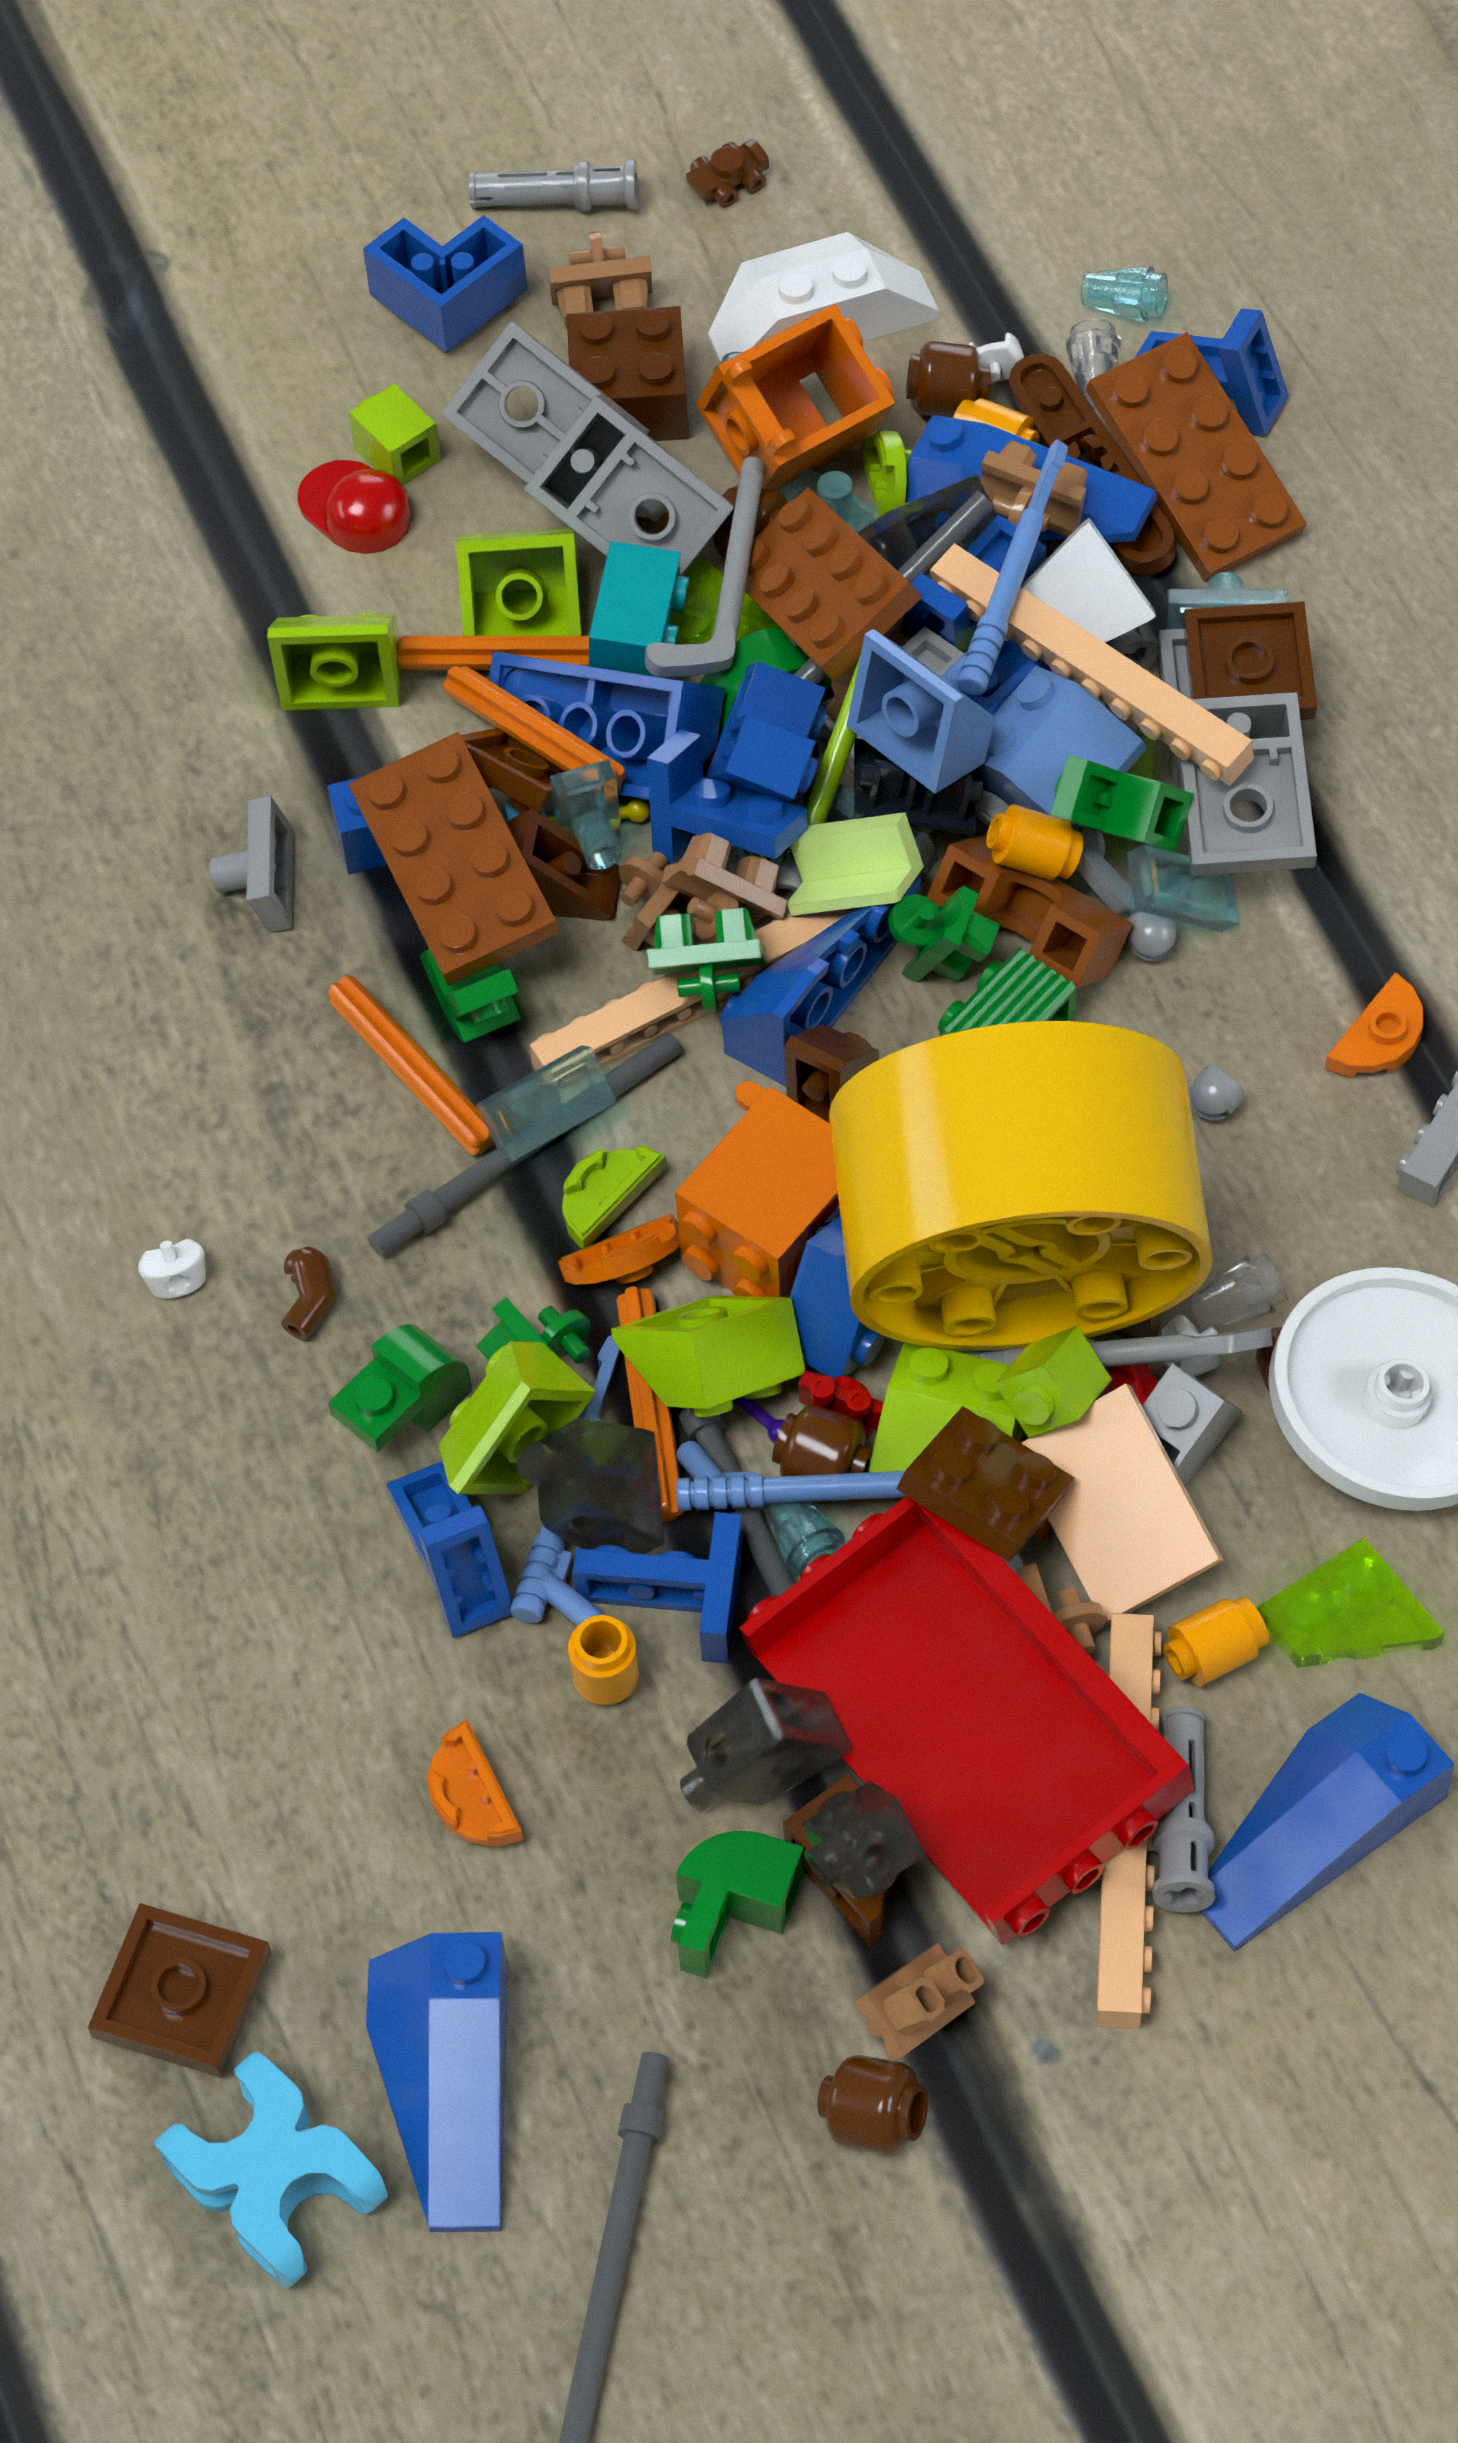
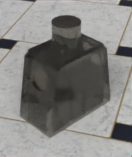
M975 474L888 511L860 530L858 534L890 565L898 570L938 530L936 518L940 512H944L951 517L976 491L981 492L988 500L989 498L978 474ZM993 509L958 546L963 549L969 547L997 517L995 510Z
M582 1418L568 1423L539 1441L529 1442L521 1450L517 1460V1472L522 1479L537 1484L540 1521L547 1530L581 1549L594 1550L598 1546L614 1545L625 1548L631 1553L646 1554L665 1544L655 1432Z
M754 1678L688 1735L686 1745L697 1767L680 1779V1788L689 1804L700 1812H705L722 1799L762 1805L769 1803L852 1751L853 1748L824 1691Z

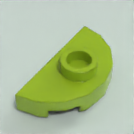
M876 430V433H873V435L868 434L864 438L859 451L881 523L901 524L905 507L909 456L912 452L910 448H904L903 441L898 432Z
M636 1145L635 1150L618 1149L607 1153L602 1148L594 1151L575 1165L564 1182L562 1214L569 1236L581 1249L590 1246L667 1167L666 1155L642 1145Z

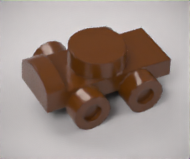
M754 139L742 143L739 147L734 142H728L713 152L711 161L706 156H700L695 159L690 166V172L686 173V180L704 201L714 197L721 207L726 208L737 200L738 191L734 186L742 183L750 193H756L764 187L766 177L761 172L769 169V158L761 145Z

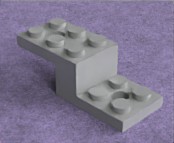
M511 321L440 413L525 481L527 485L524 490L606 556L610 541L681 552L680 576H682L735 507L733 503L648 436L650 432L648 428L515 321ZM518 387H527L532 390L539 402L536 415L527 421L516 420L510 415L507 408L509 394ZM647 499L659 500L668 509L669 522L660 533H648L637 522L636 514L638 507Z
M1159 630L1158 649L1162 681L1191 699L1184 630ZM1297 692L1191 699L1251 739L1254 759L1231 786H1228L1220 779L1214 781L1208 778L1201 771L1199 765L1190 759L1186 761L1180 759L1169 747L1173 786L1194 793L1185 823L1191 876L1315 868L1317 853ZM1249 800L1259 804L1265 814L1256 821L1246 822L1236 818L1230 808L1239 801Z

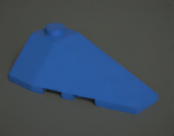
M932 415L909 456L905 507L899 532L901 547L918 550L978 490L982 476L981 463L988 450L999 454L1010 441L1018 442L1032 449L1037 455L1035 468L1042 470L1049 448L986 423ZM1066 455L1065 462L1082 467L1087 471L1085 483L1087 491L1080 525L1090 518L1107 543L1135 541L1157 500L1156 490ZM991 511L958 546L967 550L1000 514ZM1046 529L1045 532H1040L1038 540L1060 539L1063 543L1068 537Z
M493 651L489 681L625 768L627 776L622 782V789L617 794L649 800L647 757L680 729L701 735L702 765L716 748L725 692L724 687Z
M917 876L903 897L914 894L921 895L920 877ZM895 903L856 908L756 975L742 994L739 992L734 993L726 1002L720 1015L724 1054L786 1087L784 1045L790 1036L823 1024L831 1028L835 1025L898 943L890 932L888 924L889 912Z
M1358 1693L1305 1732L1208 1870V1879L1214 1883L1215 1900L1211 1906L1200 1910V1912L1235 1952L1446 1799L1455 1764L1410 1713L1365 1694Z
M502 1932L430 1933L369 1960L366 2028L430 2232H501L508 1961Z

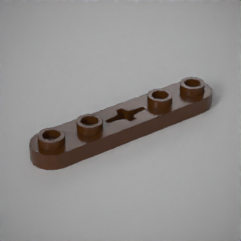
M1032 354L1015 363L1009 376L1011 395L1019 411L1033 417L1034 430L1039 432V441L1042 446L1050 448L1052 443L1059 439L1068 446V456L1082 461L1079 447H1081L1095 462L1101 461L1103 470L1144 485L1064 365L1056 357L1048 354ZM1156 502L1135 541L1108 543L1123 566L1128 571L1137 575H1152L1163 571L1171 564L1176 553L1174 531Z

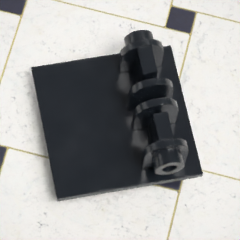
M856 738L854 742V818L860 819L905 812L908 822L912 827L932 829L939 833H960L975 836V804L979 805L983 791L982 780H976L972 773L969 772L934 794L894 762L888 760L885 755L864 739Z

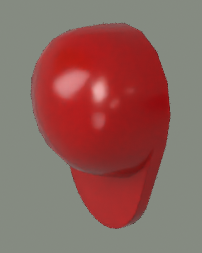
M335 460L319 465L311 470L301 481L298 488L297 501L304 518L334 544L349 552L361 554L383 552L397 545L408 533L411 523V511L407 491L394 475L384 470L372 469L370 466L354 460Z

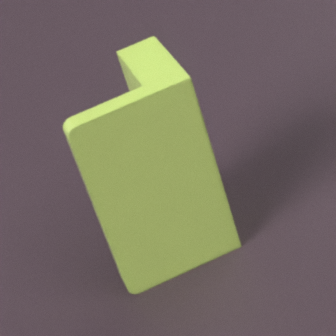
M906 813L808 825V830L790 845L803 882L789 899L787 906L790 914L794 916L891 904L900 901L924 867Z

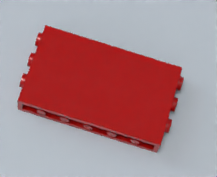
M905 1496L884 1514L875 1513L866 1518L856 1528L851 1540L832 1555L824 1554L810 1562L801 1573L798 1582L780 1596L773 1595L758 1603L750 1612L747 1622L739 1627L753 1656L867 1788L874 1789L882 1797L897 1824L1002 1946L1015 1935L1023 1938L1037 1930L1050 1914L1049 1908L1069 1891L1077 1894L1090 1887L1104 1870L1103 1864L1124 1847L1127 1850H1132L1143 1844L1155 1832L1158 1826L1157 1820L1195 1790L1189 1765L999 1555L908 1496Z

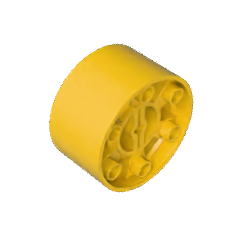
M1075 1021L1018 1022L959 1031L908 1046L870 1064L848 1080L837 1092L831 1103L829 1119L850 1306L854 1315L862 1324L883 1336L909 1344L953 1350L1025 1348L1031 1343L1077 1325L1085 1338H1089L1142 1322L1179 1304L1204 1283L1212 1269L1213 1257L1185 1067L1180 1057L1171 1048L1148 1035L1111 1025Z

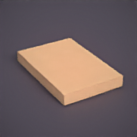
M1125 1383L1094 1401L1079 1420L1022 1442L1029 1449L1046 1456L1054 1465L1075 1477L1064 1498L1047 1518L1090 1600L1102 1605L1107 1618L1106 1625L1111 1624L1112 1613L1129 1614L1224 1561L1130 1385Z

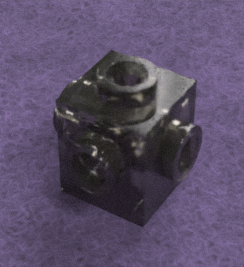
M870 1780L853 1791H843L829 1797L819 1806L817 1814L801 1823L812 1846L805 1851V1857L815 1876L825 1887L828 1888L834 1884L855 1900L862 1896H871L884 1891L894 1883L898 1873L926 1856L898 1798Z

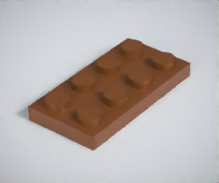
M1188 332L1089 380L1085 389L1143 484L1156 490L1157 505L1170 522L1175 536L1204 583L1303 532L1307 522Z
M809 487L797 498L786 503L778 516L753 539L745 593L833 682L859 659L865 633L875 629L884 635L922 598L909 581Z
M459 731L348 784L447 986L560 933L557 922Z

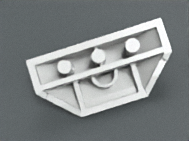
M845 232L742 262L708 332V341L720 365L834 303L844 318L849 317L854 321L862 335L863 341L940 319V311L920 271L855 235Z

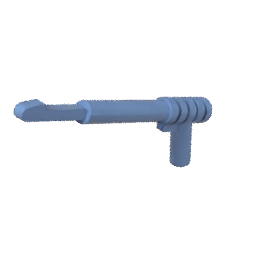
M1059 439L1055 440L1050 446L1029 506L1021 513L985 614L978 621L968 651L941 675L942 678L958 690L968 694L981 695L986 691L1009 627L1007 622L1045 520L1043 515L1058 471L1065 463L1068 446Z
M612 1335L607 1337L598 1353L600 1369L593 1387L596 1392L588 1402L585 1413L580 1414L577 1419L540 1532L534 1537L531 1551L529 1552L515 1598L511 1605V1614L522 1622L538 1623L541 1621L547 1602L577 1626L589 1617L605 1615L565 1582L572 1563L571 1552L564 1551L566 1547L564 1540L603 1425L600 1415L622 1352L614 1343Z
M694 1441L683 1443L678 1448L676 1454L680 1464L694 1479V1481H691L690 1478L677 1479L676 1496L679 1511H691L692 1507H696V1510H710V1506H714V1509H728V1505H732L734 1509L746 1508V1505L750 1504L751 1508L764 1507L765 1504L906 1496L896 1489L905 1471L763 1477V1474L755 1475L753 1471L722 1473L699 1444Z

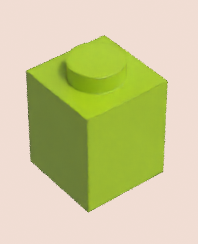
M395 383L378 394L365 398L356 408L349 411L354 449L374 469L384 470L394 475L402 485L441 461L436 423Z
M1077 1325L1029 1344L996 1381L995 1386L1028 1438H1032L1079 1420L1112 1379Z

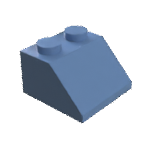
M875 629L865 633L846 726L934 794L984 764L995 717L935 671Z
M1035 666L993 714L995 721L985 763L972 770L971 773L976 780L983 781V790L996 795L1009 806L1016 804L1050 815L1055 800V786L1058 778L1063 773L1068 755L1087 759L1127 773L1145 752L1147 746L1137 734L1078 683ZM1071 824L1072 829H1074V830H1078V828L1080 827V826Z

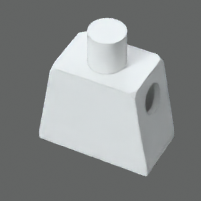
M1090 518L1084 521L1020 586L1104 643L1156 617L1154 608Z

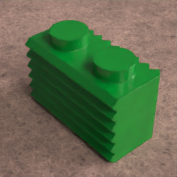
M1018 948L1004 963L995 960L988 965L978 981L977 991L965 1004L957 1000L946 1009L939 1021L938 1031L940 1036L998 1024L1033 1021H1072L1076 1015L1077 987L1073 981H1067L1062 974H1057L1053 968H1047L1043 961H1037L1033 954L1028 955L1023 948Z

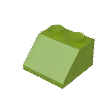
M571 527L458 534L456 554L463 636H582L575 530Z
M362 613L359 615L342 616L302 615L300 617H279L268 627L267 639L282 710L400 707L401 668H399L397 660L399 632L396 614Z
M708 1295L611 1328L614 1343L666 1407L693 1408L696 1417H708L728 1412L733 1409L732 1400L742 1396L746 1399H757L778 1394L782 1391L781 1382L803 1375L805 1371L791 1298Z
M510 1341L508 1345L501 1347L490 1358L485 1368L487 1375L474 1394L465 1399L454 1410L449 1420L451 1427L438 1444L449 1487L457 1494H525L596 1392L543 1343Z
M904 1342L887 1387L868 1472L905 1471L962 1406L976 1415L990 1420L998 1429L1020 1442L1023 1428L995 1386L996 1381L1009 1368L1010 1364L948 1349Z

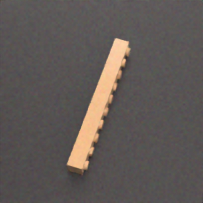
M954 543L930 569L932 580L968 603L969 617L978 622L980 617L985 614L999 572ZM1020 587L1007 622L1009 627L1004 641H1009L1010 639L1019 645L1021 650L1034 661L1040 659L1050 666L1053 673L1078 683L1096 700L1100 699L1109 705L1111 711L1122 720L1130 719L1139 725L1141 731L1152 740L1160 739L1169 745L1171 751L1177 757L1185 761L1190 759L1200 766L1201 771L1208 778L1214 781L1220 779L1228 786H1231L1254 759L1251 739Z
M856 908L794 916L788 914L784 915L783 918H775L770 924L755 931L756 939H759L765 947L766 965L716 970V974L739 973L741 992L739 993L742 994L756 975ZM699 972L669 974L655 982H647L641 985L637 991L621 999H613L606 1003L603 1008L587 1016H579L571 1021L569 1025L553 1033H545L535 1042L529 1044L532 1066L550 1093L654 1042L667 1032L671 1033L709 1014L704 1011L701 995L678 996L677 979L700 977ZM736 992L718 994L719 1008L725 1006L729 998Z
M1112 1613L1109 1677L1158 1731L1159 1708L1151 1707V1694L1159 1695L1160 1669H1152L1153 1656H1161L1162 1632L1153 1631L1154 1615ZM1152 1835L1135 1849L1127 1850L1125 1847L1103 1864L1104 1870L1101 1877L1097 2027L1140 2029L1141 2014H1150L1151 1987H1142L1143 1972L1151 1973L1152 1946H1144V1932H1152L1153 1906L1145 1905V1891H1152L1154 1885L1155 1866L1146 1865L1147 1851H1154Z

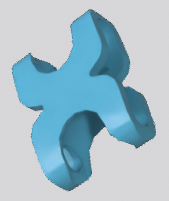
M251 2052L234 2069L235 2076L239 2079L243 2097L254 2108L253 2119L243 2134L227 2143H208L190 2132L183 2124H173L154 2140V2144L164 2166L190 2196L205 2210L218 2213L229 2210L232 2226L238 2235V2241L245 2253L280 2286L291 2288L308 2271L307 2263L303 2260L300 2244L288 2231V2219L299 2203L314 2195H334L349 2204L359 2214H368L388 2198V2193L381 2174L352 2141L335 2127L320 2125L311 2128L309 2115L304 2106L303 2096L299 2088L260 2052Z

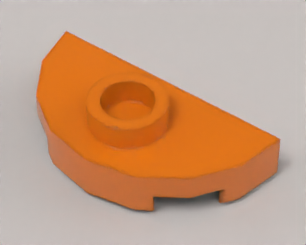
M1395 972L1326 1056L1325 1069L1346 1077H1356V1072L1374 1073L1384 1069L1385 1073L1393 1072L1409 1060L1421 1039L1423 1029V1006L1413 986Z
M671 1213L562 1257L558 1264L565 1282L579 1285L616 1279L618 1283L625 1284L648 1276L653 1272V1263L661 1260L680 1245L678 1223L675 1215H671Z
M465 1719L444 1734L441 1739V1746L432 1757L430 1770L427 1772L426 1780L434 1813L449 1832L471 1844L500 1847L524 1841L522 1830L468 1720Z

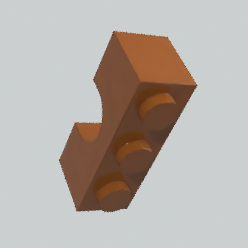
M984 835L949 844L927 894L928 899L941 906L960 887L965 886L979 893L973 911L1000 924L1001 927L1013 930L1029 939L1033 945L1028 955L1033 954L1036 960L1043 961L1047 968H1053L1057 974H1062L1067 981H1073L1077 989L1109 977L1133 923L1057 878L1047 880L996 864L992 858V849L987 847V837Z

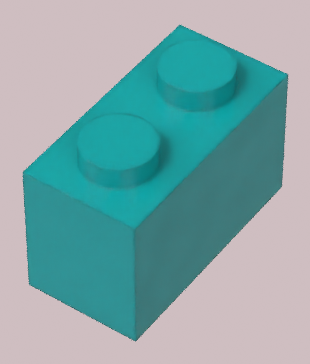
M610 541L589 634L588 666L654 676L645 667L646 647L654 642L678 644L679 626L672 625L674 612L684 613L686 609L690 578L680 576L681 552Z

